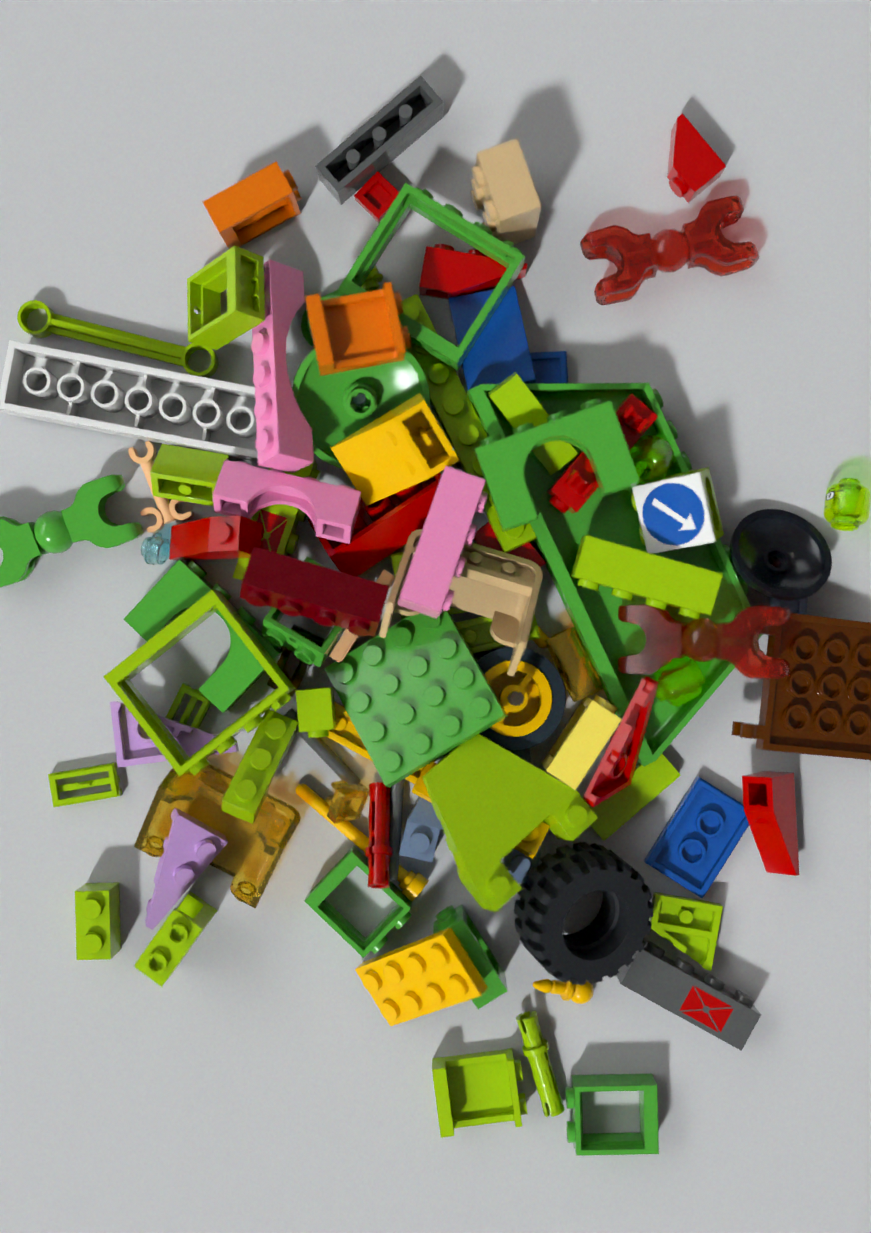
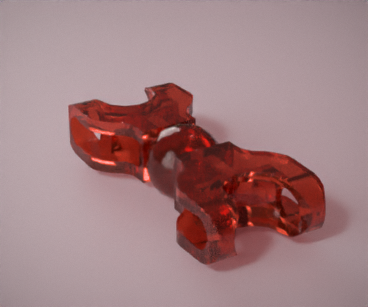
M728 196L708 201L701 208L698 217L694 221L683 224L681 232L677 229H663L656 233L652 239L650 233L638 235L618 225L608 226L587 233L580 242L585 258L589 260L607 259L613 262L618 269L616 273L600 279L596 284L594 290L596 302L600 305H610L631 300L645 280L656 277L657 270L663 273H674L686 263L688 269L702 267L718 276H727L751 268L759 259V253L755 244L751 241L732 242L726 239L721 229L737 223L744 211L742 199L739 196Z
M645 604L622 605L618 607L619 620L639 625L644 630L646 636L645 647L639 654L622 656L618 659V671L621 673L653 674L668 666L673 658L688 656L697 662H708L714 658L728 660L733 663L741 674L748 678H782L790 675L788 661L766 656L760 650L758 643L760 632L766 626L781 625L790 620V609L787 607L761 605L747 607L738 613L733 621L718 624L705 618L693 619L689 623L677 621L672 618L666 609L662 610Z

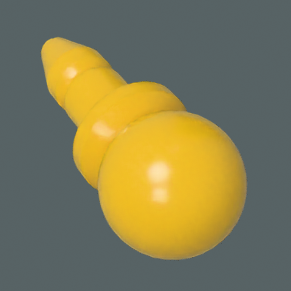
M550 979L537 980L532 983L535 989L543 993L559 994L562 1000L569 1001L571 999L577 1004L587 1003L591 1000L594 993L593 984H590L587 980L586 984L583 985L572 984L570 981L563 982Z

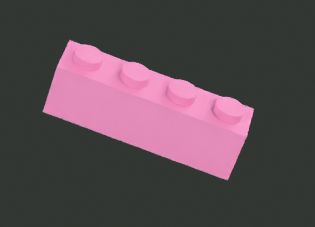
M445 466L397 605L436 619L441 610H449L455 591L449 589L453 576L456 578L460 577L466 558L460 556L463 545H471L477 525L471 523L475 511L482 513L488 493L482 491L485 479Z

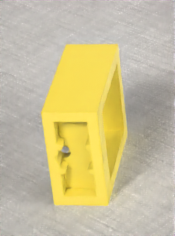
M597 695L593 700L585 696L541 762L545 770L576 790L622 719L615 715L618 708Z

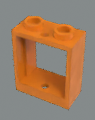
M276 161L203 201V204L227 247L231 249L233 246L240 247L301 214L297 202L302 200L290 171L287 169L282 172Z

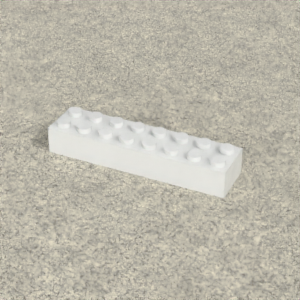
M9 340L0 386L1 411L10 415L162 444L227 454L230 457L258 462V450L256 449L257 427L254 414L255 387Z

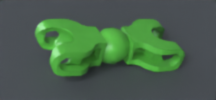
M109 475L83 484L76 493L75 500L70 507L61 510V512H45L38 517L36 522L21 524L15 519L1 516L0 548L3 551V561L0 566V588L27 579L33 572L39 557L48 553H63L73 543L87 540L96 546L111 548L141 537L144 531L139 522L117 525L109 520L105 512V504L108 498L124 489L125 482L123 476Z

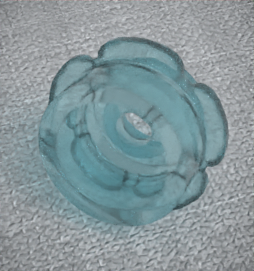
M158 532L154 533L152 537H146L141 546V554L144 556L145 562L152 565L164 564L170 554V540L163 538L162 534Z

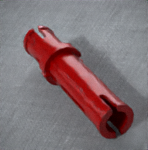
M384 782L369 784L368 847L365 848V855L368 857L369 864L367 886L376 889L390 887L389 864L390 857L393 856V848L390 847L389 840L391 787L385 786Z

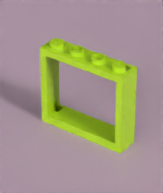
M211 590L103 676L179 776L189 772L195 776L210 764L207 760L208 757L216 751L221 755L237 743L234 738L244 729L249 733L264 722L261 715L271 707L275 712L291 700L288 694L295 689L221 591ZM219 610L278 688L189 757L130 680Z

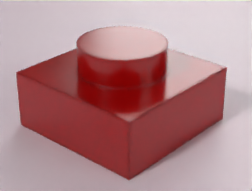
M377 171L354 195V198L379 223L394 202L399 191Z

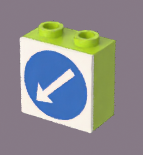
M709 467L642 481L632 487V505L639 515L641 524L639 528L640 538L643 545H646L647 553L654 554L712 543L724 535Z

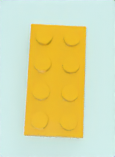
M451 927L364 961L355 969L364 987L369 991L390 1027L479 997L488 989V986Z

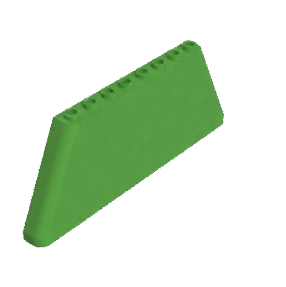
M649 383L526 384L549 416L561 411H567L568 415L581 411L580 406L595 399H600L601 403L611 400L613 408L616 410L626 397L633 394L658 416L629 450L640 482L645 481L642 479V475L659 478L662 475L664 476V474L669 476L692 470L689 457L684 451L680 452L675 441L678 438L675 426L671 420L666 421L661 410L664 406L663 400L657 389H652ZM480 384L468 390V398L488 437L499 434L501 439L515 435L513 432L514 427L488 395L499 384ZM572 444V446L576 449V451L579 454L581 449ZM532 452L524 465V479L538 517L536 521L530 523L537 536L534 542L541 557L546 562V568L609 703L618 708L615 715L621 719L623 718L642 678L648 676L659 682L637 760L644 767L659 758L763 634L743 632L745 618L762 620L761 615L755 606H750L746 594L749 593L748 587L744 579L740 575H736L732 566L733 561L730 548L726 544L723 545L720 538L712 543L654 553L657 556L723 574L712 614H700L699 620L680 615L679 608L669 605L666 606L665 610L645 605L646 599L633 595L632 600L611 595V588L599 585L598 591L578 586L579 579L571 577L582 536L587 535L647 552L646 545H643L640 538L639 528L641 524L639 515L632 505V487L602 497L598 487L577 513L572 514L567 511L563 514L549 502L552 496L547 493V490L574 458L553 475H550ZM681 690L682 695L678 697V700L673 694Z

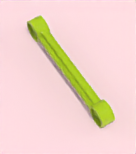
M37 300L24 303L18 311L17 319L20 327L35 338H46L51 334H56L182 366L190 375L205 378L213 376L218 369L219 360L213 349L195 343L185 347L55 314L46 304ZM35 309H44L48 315L46 325L37 331L29 329L27 325L29 314ZM197 350H207L211 355V365L203 372L193 371L189 367L190 356Z

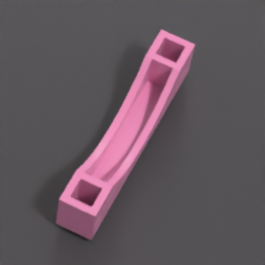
M269 259L264 263L265 321L252 328L253 340L251 349L254 360L253 383L255 385L254 414L257 427L256 449L258 450V465L294 473L314 462L312 428L303 416L294 397L286 364V340L289 327L296 312L305 303L303 271Z

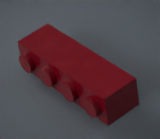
M253 546L241 583L240 598L257 607H264L266 605L280 609L282 613L288 616L297 617L301 615L314 619L316 623L330 627L335 625L348 629L349 632L357 636L370 635L374 637L380 623L389 586Z

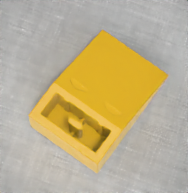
M420 393L330 447L356 490L361 491V498L366 506L425 481L443 471L445 466L449 467L459 461L454 449Z

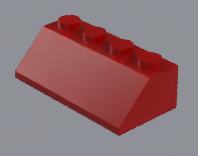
M439 472L425 481L366 506L361 498L360 510L350 544L318 537L339 571L359 576L405 545L412 532L423 529L442 476ZM309 518L308 522L310 523L312 529L315 532L314 525L311 519Z

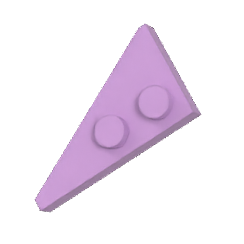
M119 701L110 702L117 766L126 767L167 761L125 704ZM157 715L189 757L217 736ZM238 743L224 753L238 752ZM216 751V752L213 753L212 755H216V754H220V753H219L218 751Z
M176 807L171 813L173 822L169 837H165L163 843L164 853L159 859L154 877V893L152 899L148 900L146 907L147 916L145 924L146 927L152 930L228 843L224 834Z

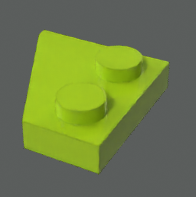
M654 892L652 898L653 917H649V921L652 923L651 929L698 962L704 969L711 971L723 906L720 903Z

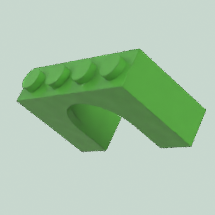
M595 399L580 406L581 411L568 415L567 411H561L547 417L548 423L534 427L533 423H527L513 429L515 435L501 439L498 434L480 441L481 447L475 448V454L483 477L486 480L485 482L503 532L534 522L538 518L525 483L524 465L529 455L537 447L545 443L563 441L581 449L590 461L602 497L633 487L640 482L611 400L601 403L600 399Z
M179 559L123 620L148 641L211 590L221 591L227 600L232 596L220 584L216 583L212 586L204 578L207 572L194 560L188 563L185 560ZM229 602L269 655L276 661L282 652L278 646L270 643L265 638V635L253 624L256 618L243 606L237 609ZM218 610L215 613L224 620L230 632V650L222 665L198 690L224 713L233 707L264 674L265 670Z

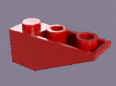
M435 244L434 247L426 246L419 284L420 295L448 300V298L478 293L496 287L507 268L476 249H470L467 253L454 251V247L447 244ZM524 263V267L515 280L525 277L528 263Z
M762 771L742 776L744 812L766 872L798 876L799 857L794 773Z

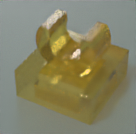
M343 780L332 782L331 786L335 789V793L326 797V802L330 806L327 817L334 824L360 818L370 790L362 783L349 785Z

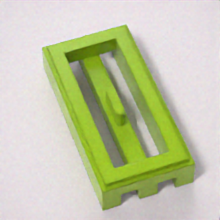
M183 683L165 718L174 720L186 694L192 697L179 723L187 724L198 700L203 703L191 727L199 729L212 702L199 690Z
M117 762L48 774L53 808L123 795L122 788L119 787L120 776L117 775ZM105 771L109 773V777L63 785H58L57 782L58 779ZM111 784V790L60 798L59 792Z

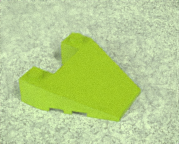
M480 734L453 749L422 776L437 819H440L445 832L449 851H452L458 867L457 872L460 881L482 909L497 912L522 889L500 860L544 821L550 825L549 829L557 839L574 841L598 818L577 790Z

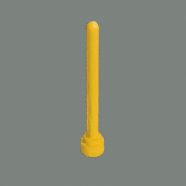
M301 783L296 786L295 792L301 799L365 852V848L368 847L369 838L306 784ZM399 864L397 881L400 883L398 886L403 889L401 893L412 902L424 889L429 880L419 872L416 874L412 870L408 872Z

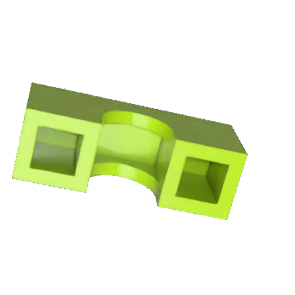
M270 709L264 713L262 717L264 722L258 726L222 799V811L251 824L254 823L263 805L272 779L280 763L282 764L298 727L297 721Z

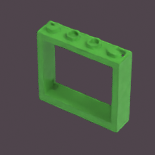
M405 183L338 288L341 297L368 292L362 288V285L410 209L505 266L507 270L458 347L404 313L398 314L400 327L407 326L410 342L458 371L524 267L525 255L522 254L521 250L513 246V242L509 240L502 242L492 236V231L480 222L472 224L464 219L462 212L453 205L446 203L443 206L433 200V195L425 188L422 191L418 187L414 188Z

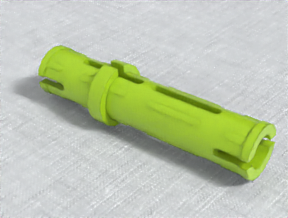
M523 1012L516 1017L524 1046H522L523 1054L528 1057L544 1116L548 1117L551 1115V1117L563 1113L565 1107L560 1097L554 1071L548 1056L549 1044L541 1032L537 1012Z

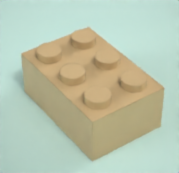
M516 138L477 152L476 166L472 167L474 179H471L473 190L470 193L475 209H482L485 222H482V224L492 231V236L502 242L509 240L513 242V245L534 238L542 206L518 139Z

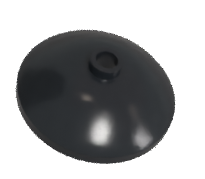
M764 509L753 512L740 521L732 534L730 553L736 570L751 587L766 596L785 601L805 599L818 592L829 578L832 569V557L826 540L810 522L794 513L779 509Z

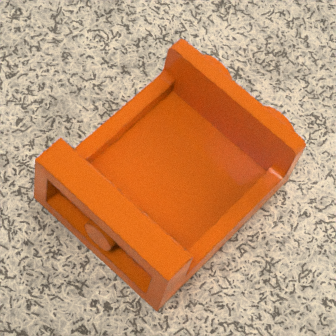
M391 282L384 283L383 289L326 300H321L320 294L305 296L320 376L404 360L405 348H410V338L407 326L400 327L398 314L403 313L400 292L393 293Z

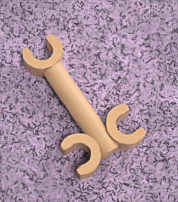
M146 441L145 445L148 449L146 456L139 457L136 449L133 447L129 448V456L134 462L141 465L153 495L150 471L154 464L153 460H155L157 450L152 442ZM155 496L153 498L158 509L147 507L140 512L143 517L154 514L157 518L154 526L146 528L149 533L160 532L165 524L174 522L177 519L188 521L194 517L191 511L184 514L178 512V505L185 501L172 499L169 502L167 498Z

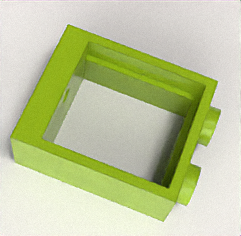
M233 246L187 278L188 342L218 350L265 321L263 256ZM227 289L228 311L221 315L220 293Z

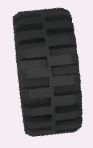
M576 842L573 844V848L567 844L556 848L557 853L553 855L547 853L540 859L542 863L538 867L534 868L532 866L527 873L529 876L528 880L520 885L522 889L518 894L521 897L514 904V913L518 916L515 918L514 924L516 931L520 935L519 939L548 973H551L556 979L563 982L570 981L572 984L583 985L586 984V980L593 984L603 981L604 976L612 978L620 973L618 969L624 965L628 967L634 961L633 955L637 950L641 952L645 945V941H643L645 934H650L652 923L649 921V917H653V903L649 901L651 900L650 889L644 883V878L638 871L613 851L606 849L602 845ZM603 890L601 908L595 919L587 927L576 933L563 934L564 921L571 907L584 895Z

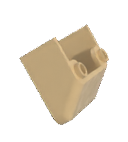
M423 529L416 530L409 535L387 600L379 637L386 638L394 612L405 616L419 614V612L397 605ZM471 543V545L464 544L460 556L466 558L460 577L456 578L453 576L449 589L455 591L450 607L492 619L490 626L492 637L498 643L513 648L507 675L514 677L527 644L542 582V570L539 565L531 560Z

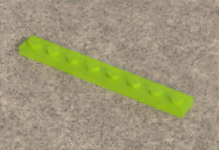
M418 294L402 300L403 313L437 334ZM410 342V348L406 349L414 356L425 374L429 387L430 402L459 458L464 472L484 479L475 454V448L481 447L480 441L488 438L455 369ZM485 482L482 491L488 493L483 511L503 552L507 553L535 540L537 536L530 523L503 532Z

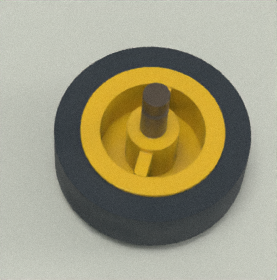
M505 647L492 651L477 661L507 714L506 718L479 734L506 750H524L545 741L558 727L565 710V688L562 678L554 665L543 655L527 648L524 649L514 677L507 675L513 648Z

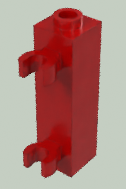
M633 394L626 397L615 410L628 450L635 445L658 417ZM582 450L547 490V493L552 496L549 502L563 514L567 511L572 514L577 513L599 487L590 461Z

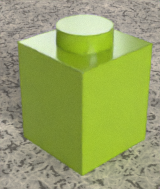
M333 686L296 690L299 732H308V738L329 736V730H334L337 727Z

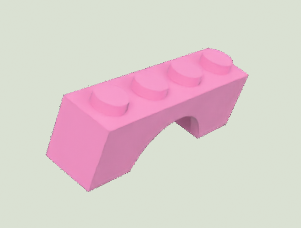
M224 460L213 491L215 513L227 516L240 515L250 519L256 512L267 506L276 504L290 505L302 510L311 519L317 537L347 544L351 542L361 500V491L354 490L346 485L336 486L320 482L312 477L302 478L286 474L277 469L268 470L252 466L247 462H233L229 460Z

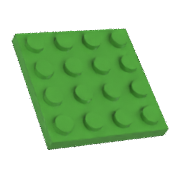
M441 610L437 619L422 613L408 616L390 627L386 638L377 635L348 653L343 662L335 661L324 668L387 787L393 786L507 717L504 708L449 611Z

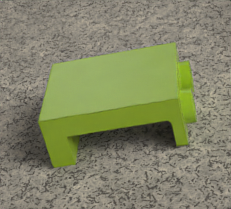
M190 891L180 906L171 912L136 961L134 967L162 987L218 910Z
M512 1048L432 1058V1074L441 1138L454 1136V1128L508 1121H515V1127H522L521 1115L528 1114L525 1093H518L517 1081H523L521 1060H514Z

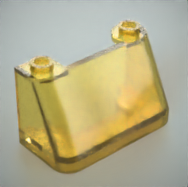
M211 764L195 776L191 772L179 776L172 768L158 786L134 847L147 853L149 856L161 857L164 853L163 843L165 837H169L173 822L171 813L175 807L226 836L228 843L209 865L233 876L234 878L230 885L231 893L240 902L256 909L300 822L301 816L299 812L290 804L267 794L254 823L251 824L222 811V799L234 777L233 775Z

